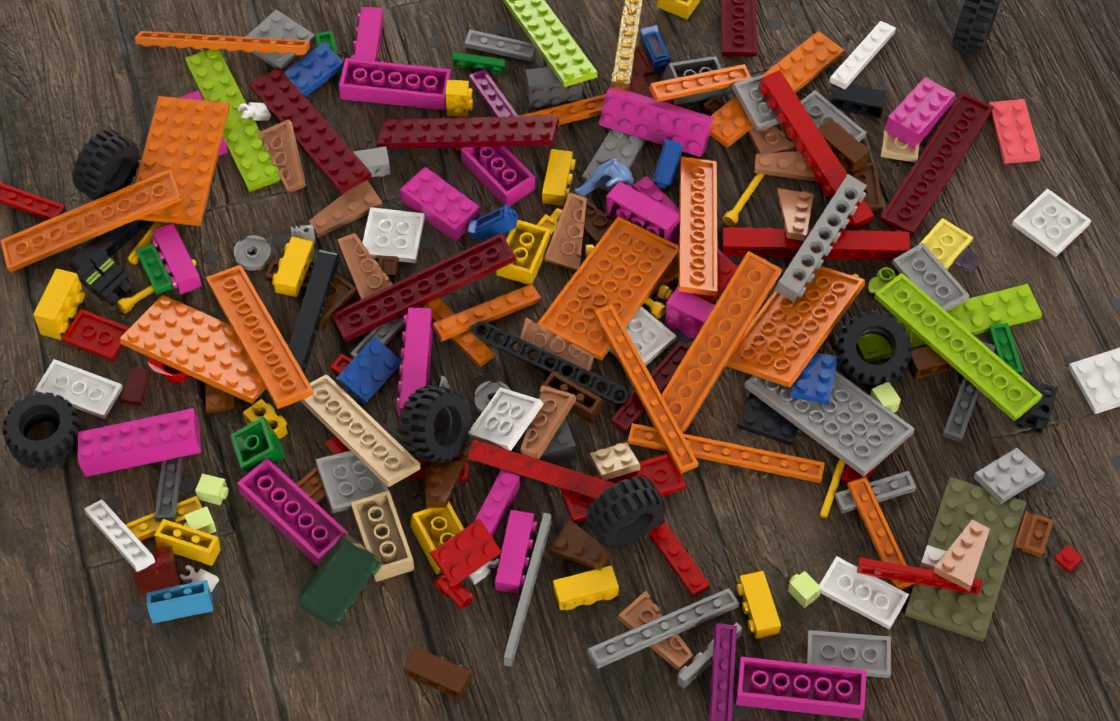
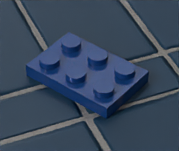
M323 42L285 71L284 74L306 97L344 67V63Z
M374 336L336 379L362 403L366 404L402 364V361Z
M816 352L793 383L790 397L829 405L838 357Z

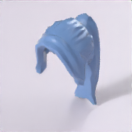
M613 158L595 168L587 181L580 188L574 189V193L585 197V195L598 187L606 185L609 188L612 185L616 186L619 181L633 187L634 178L628 166L619 163L617 158Z

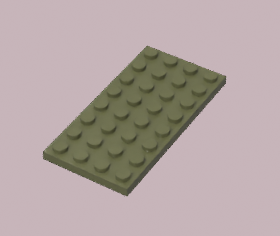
M950 477L928 545L947 551L971 520L990 528L974 577L982 579V586L979 594H972L914 584L905 616L984 642L1027 502L1012 497L1001 504L985 488ZM920 566V568L932 570V569H929V568Z

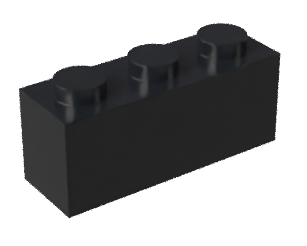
M851 83L846 89H843L833 84L829 102L839 110L881 118L886 91Z

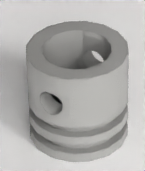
M313 224L302 225L300 228L298 226L296 228L291 227L292 237L313 241L314 246H316Z

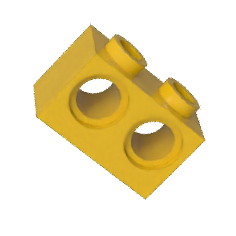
M447 80V116H469V110L473 109L472 88H469V81Z
M262 399L243 412L245 422L248 425L264 417L271 427H276L273 431L279 440L288 434L285 419L282 416L278 417L270 403L266 404Z

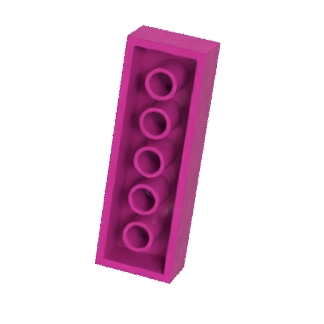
M345 58L339 84L340 97L343 100L446 111L447 80H452L451 69Z
M611 86L606 92L599 125L664 146L666 144L663 138L682 143V146H684L683 152L701 157L707 147L714 117L663 101L655 102L653 98Z
M408 308V315H404L405 331H403L402 337L404 348L401 349V359L403 360L402 364H400L401 381L398 383V393H400V396L397 398L399 420H401L400 413L404 410L403 405L409 400L408 397L420 387L429 386L433 337L431 308Z
M194 408L78 432V463L85 477L201 453L200 423Z
M268 458L237 483L240 494L318 568L322 569L350 544L348 532Z
M741 657L736 705L862 719L865 708L866 670Z

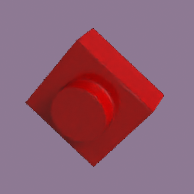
M341 354L331 365V371L340 375L351 363L352 359Z
M1067 545L1054 557L1053 561L1067 573H1070L1082 561L1083 557Z

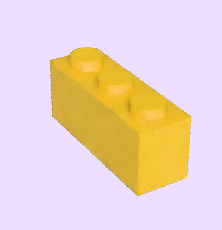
M551 149L542 191L543 204L563 206L565 203V199H567L570 192L568 185L572 184L573 174L570 173L571 170L575 169L576 159H573V152Z
M291 237L290 242L286 243L285 255L279 260V270L272 279L276 293L293 297L298 296L315 252L313 241Z
M165 519L162 520L154 534L157 548L210 566L213 565L221 551L217 536Z
M612 565L602 568L601 571L596 569L553 580V591L559 610H572L576 606L583 604L592 605L596 601L603 599L611 600L618 596L619 586Z
M764 571L740 576L739 584L736 587L738 595L743 597L742 607L744 614L749 616L748 627L750 632H754L755 639L779 634L781 624Z

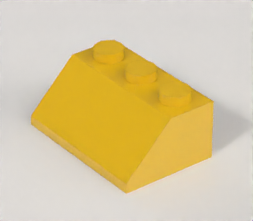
M448 502L447 507L428 508L414 513L411 519L410 527L436 575L442 572L430 555V552L464 529L450 502Z

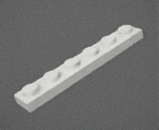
M880 21L830 77V83L846 89L894 35L896 28Z
M103 500L84 508L86 515L137 572L155 563L154 556Z

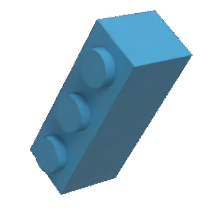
M207 580L146 592L147 608L152 623L213 611V599Z

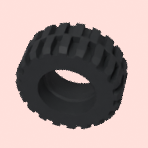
M965 0L953 36L952 48L954 50L976 57L982 55L994 25L1001 0Z
M104 130L97 133L95 137L89 139V142L83 146V150L79 152L78 159L74 163L72 180L76 189L91 199L97 200L130 185L140 164L138 146L114 130Z
M871 311L870 314L863 312L860 313L859 317H853L844 326L837 343V357L841 363V370L847 372L846 376L849 379L854 378L856 384L861 385V383H864L869 388H872L873 385L879 386L887 382L891 384L905 371L911 359L913 347L910 342V333L905 331L906 326L903 323L899 324L897 322L898 318L895 316L892 318L887 317L888 313L882 312V315L877 314V311ZM868 334L882 336L891 345V358L888 362L881 365H872L863 361L856 351L858 340Z
M436 386L420 387L408 397L409 400L403 405L404 410L400 413L401 423H399V429H401L400 439L403 441L402 444L405 450L415 459L435 463L449 462L452 458L454 459L459 455V451L461 452L464 449V444L469 439L468 433L471 431L469 406L465 403L464 397L458 391L451 388ZM436 415H437V426H436V430H435V432H434V431H433L434 421H435V418H436Z
M42 392L35 393L34 396H25V399L22 401L18 400L15 403V407H11L8 410L9 416L4 418L2 432L11 455L21 465L26 464V467L31 469L37 467L38 470H44L45 467L51 469L58 463H65V459L71 458L75 454L74 450H78V432L82 430L81 423L75 408L72 407L68 400H64L63 396H54L50 392H46V394H42ZM53 421L60 424L58 430L45 440L33 441L26 438L28 431L40 422Z
M640 476L638 478L632 477L629 480L625 479L621 483L612 485L611 488L606 489L600 496H597L594 499L595 501L589 505V509H587L586 520L600 544L609 548H616L632 543L636 539L645 536L647 532L652 531L661 522V519L664 518L666 503L652 480Z

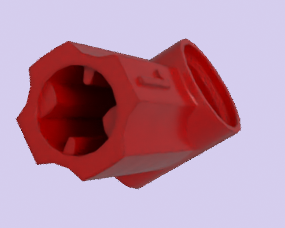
M443 574L434 580V584L439 592L447 595L460 609L469 606L474 599V596L461 582L451 587Z

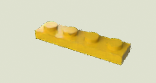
M197 496L178 503L176 522L174 523L180 525L187 523L184 515L202 508ZM152 513L125 525L139 541L154 536L161 522H156L154 518L155 513Z

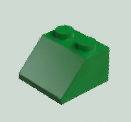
M264 417L230 435L240 467L248 473L266 458L274 464L285 457L279 438Z

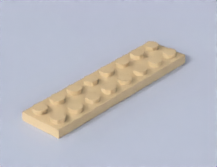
M327 374L310 383L314 395L302 399L300 402L387 487L420 470V463Z

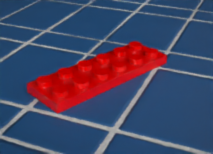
M669 453L639 462L640 470L606 480L618 484L632 477H645L652 480L661 496L686 489L682 474L679 473ZM600 475L594 476L596 478L602 479ZM561 488V493L574 523L585 521L587 509L595 501V498Z

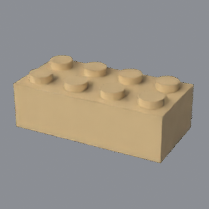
M390 491L351 502L352 513L375 581L378 582L413 571V558Z

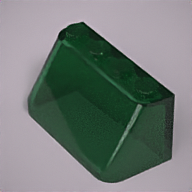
M344 532L298 596L299 607L332 629L336 624L340 625L345 618L344 613L348 607L351 609L356 603L358 593L360 591L363 592L369 584L368 579L379 571L381 567L380 559Z

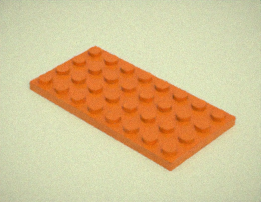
M158 96L135 183L171 168L174 172L182 201L137 220L201 226L230 110L229 103Z
M618 216L537 324L553 334L563 337V340L569 344L573 343L602 361L611 349V345L594 315L595 310L612 304L626 328L679 256V246Z
M821 266L819 270L815 269L813 271L815 276L811 283L806 282L804 294L801 298L797 296L794 302L774 291L752 320L725 366L790 388L863 289L865 279Z
M162 295L120 337V344L251 404L266 389L231 325L165 295Z

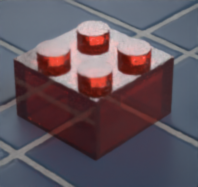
M162 546L154 551H150L154 556L155 563L138 572L133 568L139 595L180 585L173 546Z

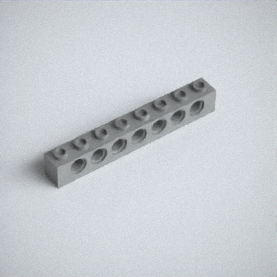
M847 174L779 280L774 291L793 302L797 296L802 297L806 290L804 285L806 282L811 283L815 276L813 271L815 269L819 270L824 262L821 258L823 255L828 256L832 249L830 244L832 241L834 243L837 242L841 235L839 230L841 228L845 229L850 221L847 217L854 215L858 208L856 203H861L864 199L866 184Z

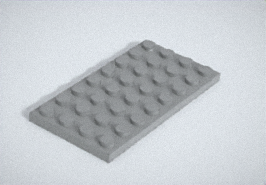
M836 371L829 405L790 397L792 386L789 388L757 376H752L745 382L744 387L862 476L868 474L907 440L915 430L911 425Z

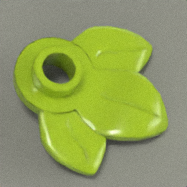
M888 267L879 270L877 277L872 278L869 282V293L878 292L897 276L894 271Z

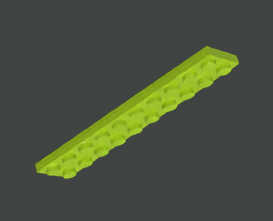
M502 0L564 87L597 78L596 69L545 0Z
M208 49L186 57L185 62L205 101L230 104L223 137L248 191L251 192L281 181L278 174L279 168L273 164L271 155L266 151L264 142L258 135L260 130L255 120L251 116L242 118L243 111L237 110L240 104H246L220 50Z
M903 273L899 274L875 293L874 298L1012 420L1016 421L1041 400L1043 395Z
M1028 284L969 298L948 311L954 319L973 335L989 332L990 325L1008 323L1009 326L1042 317V312ZM906 326L905 331L910 333V342L913 349L928 346ZM864 335L857 342L856 346L860 356L867 363L892 356L891 345L880 335Z

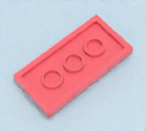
M1025 99L989 102L990 105L994 106L991 118L1003 163L1039 161L1041 156Z

